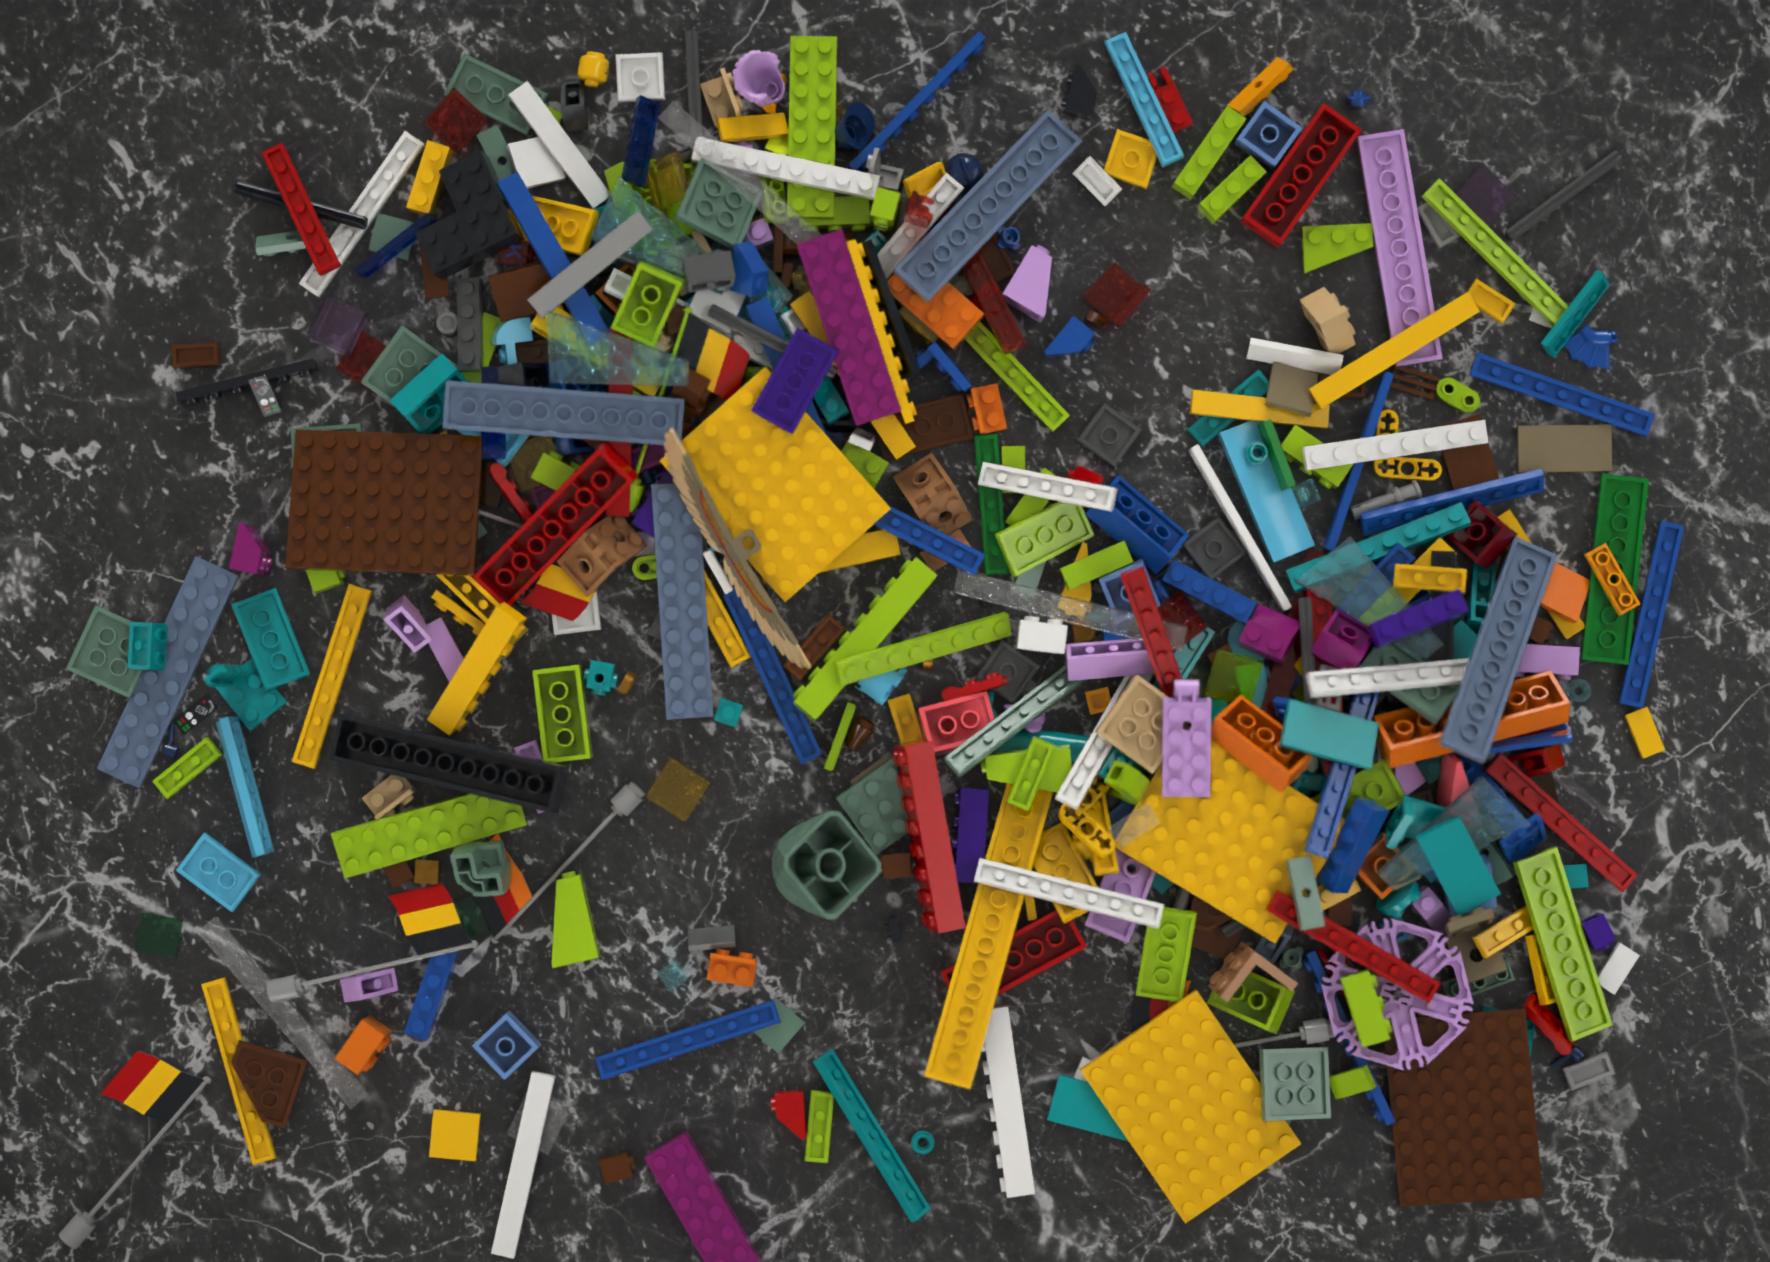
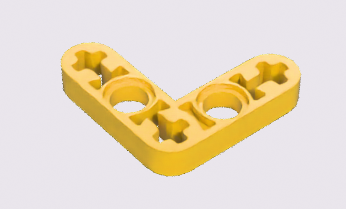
M1389 409L1381 412L1375 429V436L1390 434H1380V430H1385L1386 424L1381 421V418L1386 417V414H1389V418L1393 419V423L1388 425V431L1393 430V433H1398L1399 419L1396 412ZM1392 457L1373 460V471L1381 478L1433 481L1439 478L1442 473V466L1433 459ZM1384 460L1386 465L1394 466V461H1398L1396 466L1397 475L1393 474L1395 469H1388L1385 473H1382V469L1378 468V465L1382 464ZM1404 462H1409L1413 465L1414 470L1411 475L1402 473L1401 466ZM1418 463H1421L1420 468H1427L1432 464V468L1436 469V473H1433L1430 477L1428 472L1421 471L1419 472L1420 476H1417L1419 470Z
M1097 774L1087 791L1091 795L1092 801L1089 803L1081 802L1077 810L1063 803L1058 816L1060 821L1096 855L1104 858L1110 856L1114 851L1115 840L1086 813L1111 787L1107 783L1105 785L1101 784L1095 792L1093 787L1098 779H1102ZM1072 809L1074 811L1073 816L1066 817V810L1070 811ZM1079 817H1082L1083 819L1075 826L1076 819L1078 820ZM1081 825H1091L1093 833L1091 835L1083 834L1080 829ZM1097 833H1099L1100 835L1098 837V840L1095 839V841L1092 842L1091 840L1094 839ZM1101 843H1109L1107 848L1100 849Z

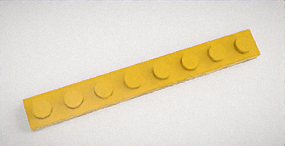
M856 239L848 241L846 243L894 387L904 423L913 422V416L917 415L913 401L908 403L906 393L910 391L906 379L901 380L898 372L902 370L899 357H894L891 348L895 347L892 335H886L884 326L888 325L884 311L879 312L876 304L880 302L877 289H872L869 280L873 279L870 267H864L862 257L866 256L862 243L857 244Z

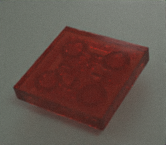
M453 88L423 123L455 153L460 155L488 123L489 119L456 88Z
M361 330L336 369L376 394L360 381L386 345Z

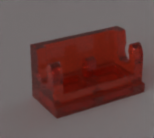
M913 190L908 199L902 221L927 229L934 214L930 213V209L922 204L928 203L933 205L934 201L931 198L917 194L918 192Z

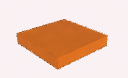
M1555 562L1540 606L1572 623L1578 622L1589 590L1590 580Z

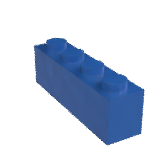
M1174 559L1162 579L1164 584L1243 625H1246L1248 619L1258 606L1257 602Z
M1356 798L1337 836L1334 849L1316 877V882L1332 893H1348L1389 811L1372 799Z
M460 951L430 957L404 1034L424 1041L430 1038Z

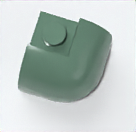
M481 839L458 846L450 854L457 884L473 893V896L504 895L508 890L511 882L510 859L506 858L503 840L484 842Z

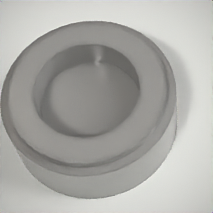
M449 311L441 313L436 320L437 329L447 336L456 334L457 315Z

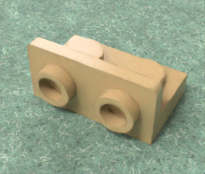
M390 775L363 796L362 799L374 813V818L380 819L395 814L394 809L400 804L404 807L414 799L413 794L417 790L407 778Z

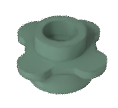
M1286 945L1281 952L1282 958L1279 961V965L1282 968L1294 967L1296 970L1302 967L1301 955L1304 953L1303 949L1299 946L1290 948Z

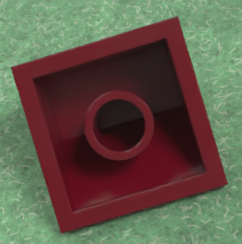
M1475 499L1466 510L1471 526L1445 536L1472 560L1487 570L1518 534Z

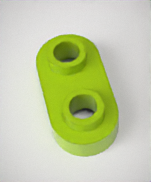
M1447 377L1437 383L1435 391L1437 397L1462 413H1471L1479 407L1480 397L1478 393L1459 381ZM1446 385H1450L1452 387L1451 393H1447L1445 391ZM1466 397H1470L1472 399L1471 405H1467L1465 403Z
M655 555L642 556L634 561L632 571L637 578L641 580L657 578ZM643 564L649 566V570L646 573H642L640 570Z

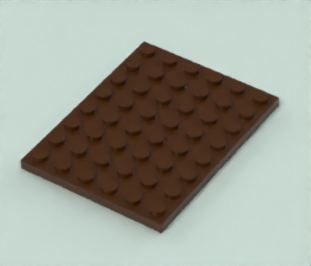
M296 430L285 568L294 570L475 576L484 437L480 435Z
M1525 1008L1464 1012L1462 1017L1468 1019L1469 1023L1465 1024L1459 1021L1458 1024L1467 1028L1428 1065H1426L1424 1055L1421 1057L1424 1063L1423 1067L1419 1066L1417 1059L1410 1061L1411 1070L1405 1067V1060L1402 1061L1404 1070L1386 1065L1390 1108L1395 1122L1392 1123L1400 1207L1543 1198ZM1415 1016L1423 1046L1429 1047L1433 1045L1448 1030V1023L1444 1020L1431 1016ZM1392 1027V1032L1389 1033L1390 1039L1384 1041L1386 1055H1394L1398 1049Z

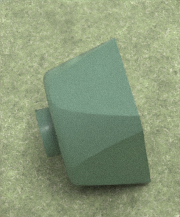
M840 811L826 812L789 830L777 843L772 857V875L781 894L792 904L830 920L837 919L881 873V862Z

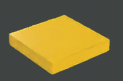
M1117 129L1104 171L1111 178L1147 189L1157 159L1150 140Z
M434 1109L429 1157L476 1161L481 1113Z

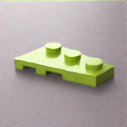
M1372 223L1303 226L1301 228L1303 274L1372 248Z

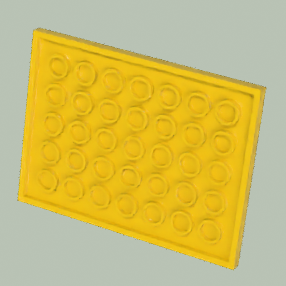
M765 366L685 437L681 444L686 453L689 454L704 487H707L733 538H736L747 529L754 531L761 543V549L747 558V560L781 599L786 602L891 508L807 412L804 413L796 430L791 434L751 411L772 374ZM664 456L660 462L669 471L667 467L669 462L666 456ZM750 537L743 539V547L746 550H751L754 546L753 540Z
M1188 725L1185 730H1189L1191 727ZM1212 740L1210 797H1162L1161 763L1140 803L1134 807L1115 839V848L1273 943L1277 942L1288 923L1267 912L1265 909L1277 889L1293 898L1285 860L1311 856L1315 878L1327 860L1304 851L1318 803L1291 786H1288L1280 793ZM1342 817L1337 828V832L1332 844L1330 854L1335 847L1337 836L1346 820ZM1304 889L1302 890L1303 896L1306 895V891Z
M1196 989L1080 1068L1088 1083L1185 1224L1301 1145V1142L1286 1120L1262 1121L1261 1084Z

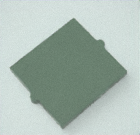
M378 213L374 229L371 230L372 237L368 250L408 261L412 245L415 244L414 237L418 223Z
M776 997L774 1002L781 1023L753 1032L762 1039L761 1042L763 1044H768L779 1054L805 1022L793 1012L792 1007L788 1008Z

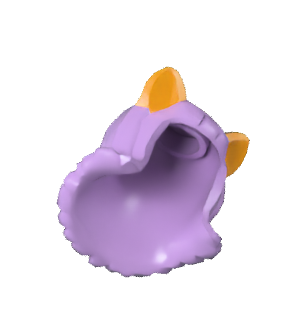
M752 50L744 54L742 58L740 57L738 62L735 63L736 69L732 71L735 89L740 96L762 107L766 113H776V103L782 100L787 82L785 75L778 70L780 60L775 53Z

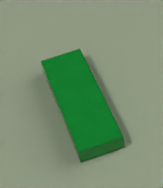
M1271 419L1262 422L1257 427L1263 443L1268 448V457L1281 491L1295 486L1296 483Z

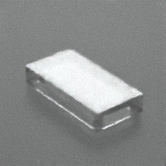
M1146 802L1108 827V830L1120 848H1123L1161 823L1149 803Z

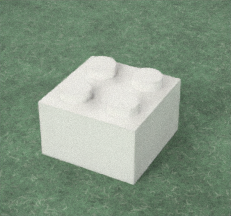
M1025 616L1024 620H1020L1018 623L1015 649L1062 655L1065 653L1068 626L1063 625V620L1049 619L1047 623L1039 622L1038 617Z

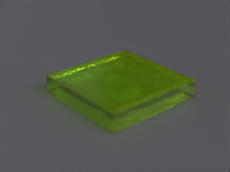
M1217 649L1204 695L1233 702L1241 694L1252 702L1263 661Z

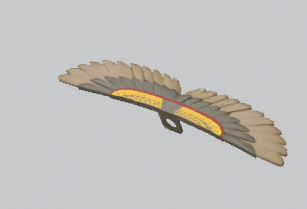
M669 429L668 433H665L664 436L666 441L664 443L665 456L669 462L667 467L674 477L672 479L681 491L679 495L687 505V510L694 517L693 521L701 528L700 532L708 539L706 542L712 548L725 555V574H728L731 585L735 586L737 596H741V601L745 609H748L753 621H757L762 634H766L771 645H776L783 656L786 655L791 663L795 662L801 669L805 667L809 670L812 666L798 645L799 642L777 612V607L746 560L761 549V543L752 529H747L736 538H733L707 487H704L689 454L686 453L674 429ZM745 537H750L753 540L754 546L751 550H746L743 547L742 541Z

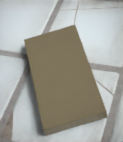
M1612 424L1516 426L1517 473L1541 469L1543 473L1612 471Z

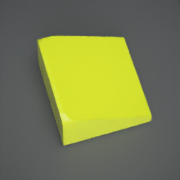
M788 137L769 139L764 148L765 151L788 156Z

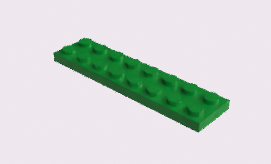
M1600 474L1592 550L1604 543L1608 545L1636 595L1649 479ZM1590 567V582L1587 592L1584 618L1585 628L1583 629L1580 660L1629 665L1635 608L1618 616ZM1611 575L1610 581L1613 584L1616 582V578L1614 575Z

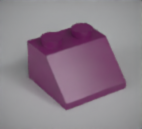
M239 522L229 569L266 576L267 572L271 571L273 559L270 558L271 553L254 526Z
M1259 604L1248 619L1240 635L1239 645L1248 651L1283 666L1300 631V621Z
M1336 608L1310 652L1336 666L1339 670L1356 668L1372 642L1367 630L1368 626Z

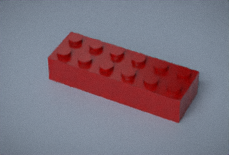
M1323 103L1245 213L1240 223L1278 249L1362 129Z
M1056 908L1037 917L1036 920H1032L1017 928L997 996L1085 949L1087 945L1074 921L1071 920L1064 924ZM956 962L940 970L948 988Z

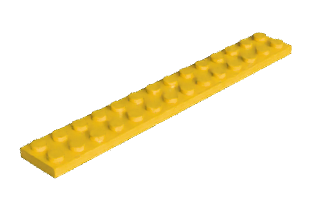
M1007 783L986 860L1032 871L1054 792L1038 789L1031 807L1027 811L1007 803L1013 784ZM978 883L925 1071V1077L971 1090L1025 895Z

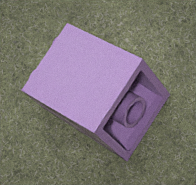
M1031 245L1003 292L1002 298L1007 304L1042 323L1046 314L1052 257L1048 255L1050 252L1040 245H1037V247Z

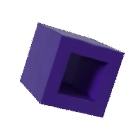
M1596 913L1581 921L1586 941L1591 949L1603 951L1612 946L1611 942L1616 940V937L1604 914Z

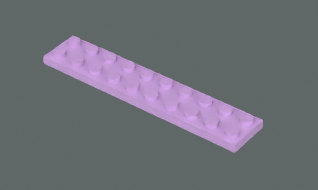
M1404 129L1358 136L1356 138L1370 222L1372 223L1373 240L1390 339L1435 312ZM1439 337L1395 363L1396 367L1442 360Z

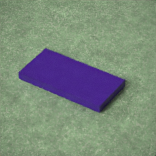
M797 328L751 411L793 434L839 350Z

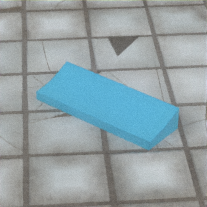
M1248 421L1222 431L1217 435L1270 563H1274L1313 547L1315 544L1292 488L1281 491L1269 457L1264 463L1259 465L1251 464L1246 459L1245 449L1250 443L1254 441L1263 443L1257 427L1262 422ZM1254 449L1253 455L1259 457V451Z
M239 717L219 719L216 725L251 856L254 858L275 852Z

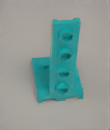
M252 658L243 665H219L217 663L207 671L208 676L204 678V681L210 687H215L249 731L255 729L288 703L278 688L265 691Z

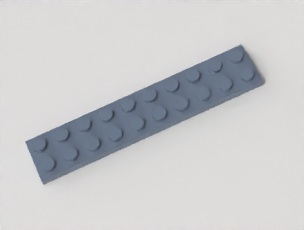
M1047 110L894 268L893 273L923 300L929 303L1081 145L1082 140Z
M446 380L443 428L664 445L666 442L664 438L665 433H668V430L671 428L674 429L680 442L682 441L684 399Z
M675 483L651 485L666 720L713 717L702 533L700 532L701 528L693 521L694 517L687 510V505L679 495L681 491Z
M1515 536L1507 550L1439 745L1481 764L1486 761L1555 564L1556 554Z
M195 556L164 623L168 625L165 670L143 671L97 767L98 770L137 788H142L169 730V725L176 715L240 577L239 575Z

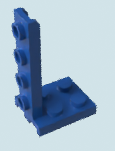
M934 342L926 351L922 348L915 354L920 370L936 357L937 360L934 363L942 373L948 372L952 376L949 381L958 391L963 389L964 392H968L970 388L974 387L939 344Z
M1464 755L1459 758L1472 795L1507 834L1499 841L1502 854L1510 866L1513 865V862L1520 860L1548 839L1543 819L1537 813L1527 820L1477 761Z

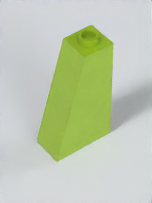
M1070 744L1055 746L1038 789L1059 792L1072 769ZM1028 748L992 752L981 761L982 773H987V780L1014 784Z
M575 871L561 874L562 878L556 880L552 968L591 960L601 956L582 874L576 875Z

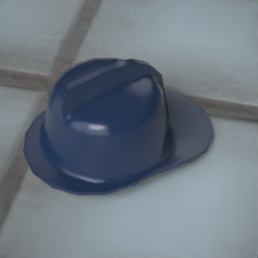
M860 102L852 103L846 110L843 118L836 124L835 137L837 139V148L863 150L867 146L873 134L875 122L872 112L865 104Z
M967 153L951 157L945 168L946 173L964 187L955 199L957 203L984 176L979 160Z

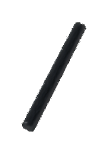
M240 181L236 182L234 188L236 194L287 208L280 192ZM312 202L320 218L363 230L367 227L368 218L365 216Z

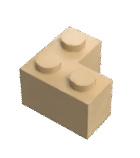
M1322 287L1300 299L1305 317L1316 329L1320 344L1326 352L1339 354L1356 345L1353 338L1355 330L1352 324L1348 322L1350 314L1344 305L1340 306L1339 300L1334 293L1330 294L1325 287Z

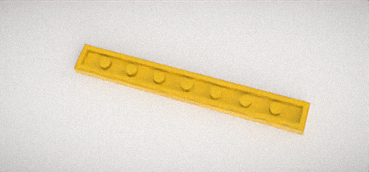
M808 291L790 303V305L809 333L829 345L815 299L811 292ZM894 414L870 421L896 460L916 447Z
M1466 292L1308 390L1318 407L1322 409L1480 311L1470 294Z
M348 584L292 759L294 763L312 769L316 768L372 590Z
M226 977L201 984L252 1165L275 1159L277 1156L268 1124L261 1121L231 1064L238 1040H244Z

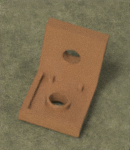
M932 453L892 477L915 511L920 522L946 535H950L973 520L954 483ZM948 511L944 517L939 518L941 513Z
M608 516L586 530L560 557L557 563L588 597L618 567L643 551L648 545L623 516ZM583 561L588 563L590 570L584 566Z
M1241 941L1235 951L1226 956L1220 971H1216L1212 975L1208 987L1228 1002L1256 964L1291 991H1293L1298 983Z

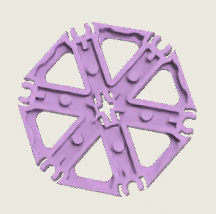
M1383 918V928L1377 929L1375 922L1371 921L1370 926L1373 930L1371 933L1368 929V923H1366L1356 934L1399 959L1401 957L1396 941V935L1399 932H1406L1425 938L1428 942L1427 948L1410 965L1431 977L1435 976L1445 965H1451L1454 968L1459 988L1457 996L1448 997L1435 993L1430 1003H1427L1400 987V992L1409 996V998L1398 997L1397 1000H1393L1394 996L1386 992L1385 989L1395 991L1399 986L1382 976L1375 975L1378 987H1374L1376 995L1389 998H1382L1385 1005L1382 1014L1384 1019H1391L1398 1048L1394 1055H1386L1360 1045L1353 1019L1349 1022H1342L1339 1019L1334 999L1335 993L1338 990H1343L1339 977L1360 971L1345 964V955L1337 951L1327 960L1337 965L1335 967L1330 964L1325 965V968L1332 970L1333 973L1331 977L1326 978L1322 976L1321 979L1324 982L1331 983V985L1321 983L1333 1036L1335 1037L1343 1031V1034H1340L1336 1040L1340 1043L1345 1038L1349 1039L1350 1043L1345 1048L1347 1052L1351 1051L1355 1045L1357 1047L1350 1053L1351 1055L1404 1070L1402 1061L1405 1060V1067L1411 1070L1410 1061L1412 1059H1417L1419 1066L1423 1067L1424 1063L1421 1057L1424 1055L1426 1065H1428L1467 1028L1466 1026L1459 1025L1458 1022L1469 1023L1468 1019L1462 1017V1012L1464 1010L1472 1011L1473 1008L1463 1005V1003L1473 1004L1461 952L1459 950L1457 954L1451 956L1458 947L1454 945L1450 949H1445L1444 944L1449 939L1447 936L1442 937L1437 942L1443 933L1390 918L1391 928H1389L1388 920ZM1414 1012L1446 1021L1448 1023V1030L1433 1045L1429 1047L1423 1046Z

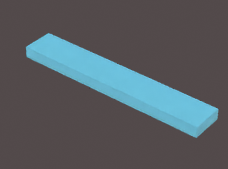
M1124 32L1106 40L1104 44L1162 168L1183 159L1184 154L1127 33Z

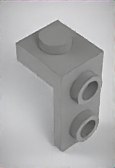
M875 147L873 155L869 154L866 168L869 169L868 173L880 175L878 187L899 193L904 169L882 165L880 148Z

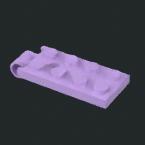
M1174 679V698L1163 697L1162 797H1210L1211 697L1199 698V680ZM1189 721L1191 728L1184 730L1182 727L1183 722Z
M1115 848L1119 872L1118 874L1103 875L1099 888L1146 900L1156 872ZM1132 864L1135 866L1136 870L1134 873L1127 871L1128 865ZM1089 911L1084 926L1129 943L1136 923Z

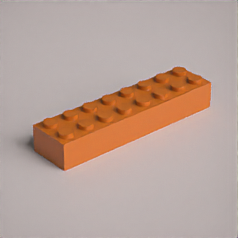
M1552 671L1513 681L1492 742L1568 723L1570 702ZM1453 702L1436 725L1411 707L1373 716V721L1379 723L1376 743L1389 768L1455 752L1439 745Z

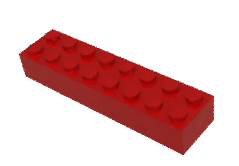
M603 442L483 564L472 578L499 604L505 602L511 606L636 479L638 474Z
M916 740L894 745L895 751H892L894 764H898L897 784L899 788H903L904 797H901V806L907 814L905 829L907 834H910L912 842L909 843V851L911 857H914L916 864L913 867L915 879L919 881L920 889L917 890L919 902L923 903L924 912L921 913L923 925L938 934L966 928L933 743L927 740Z

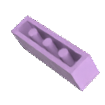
M1143 638L1065 645L1068 681L1155 673Z
M1526 644L1515 677H1524V673L1536 675L1552 671L1553 674L1557 675V679L1571 680V675L1575 676L1579 673L1580 647Z

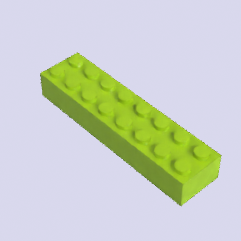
M917 557L913 561L908 559L899 570L901 574L899 578L893 577L883 589L886 592L883 597L877 595L868 607L871 611L867 615L864 613L860 615L853 625L856 627L852 633L847 631L839 640L838 644L841 645L837 651L832 649L823 660L826 663L823 668L817 667L808 678L811 682L806 687L801 685L793 695V698H795L793 705L815 722L846 686H841L837 682L834 661L877 649L938 576Z

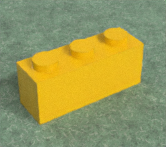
M427 140L406 206L410 212L433 218L444 184L439 170L450 165L454 153L450 147Z

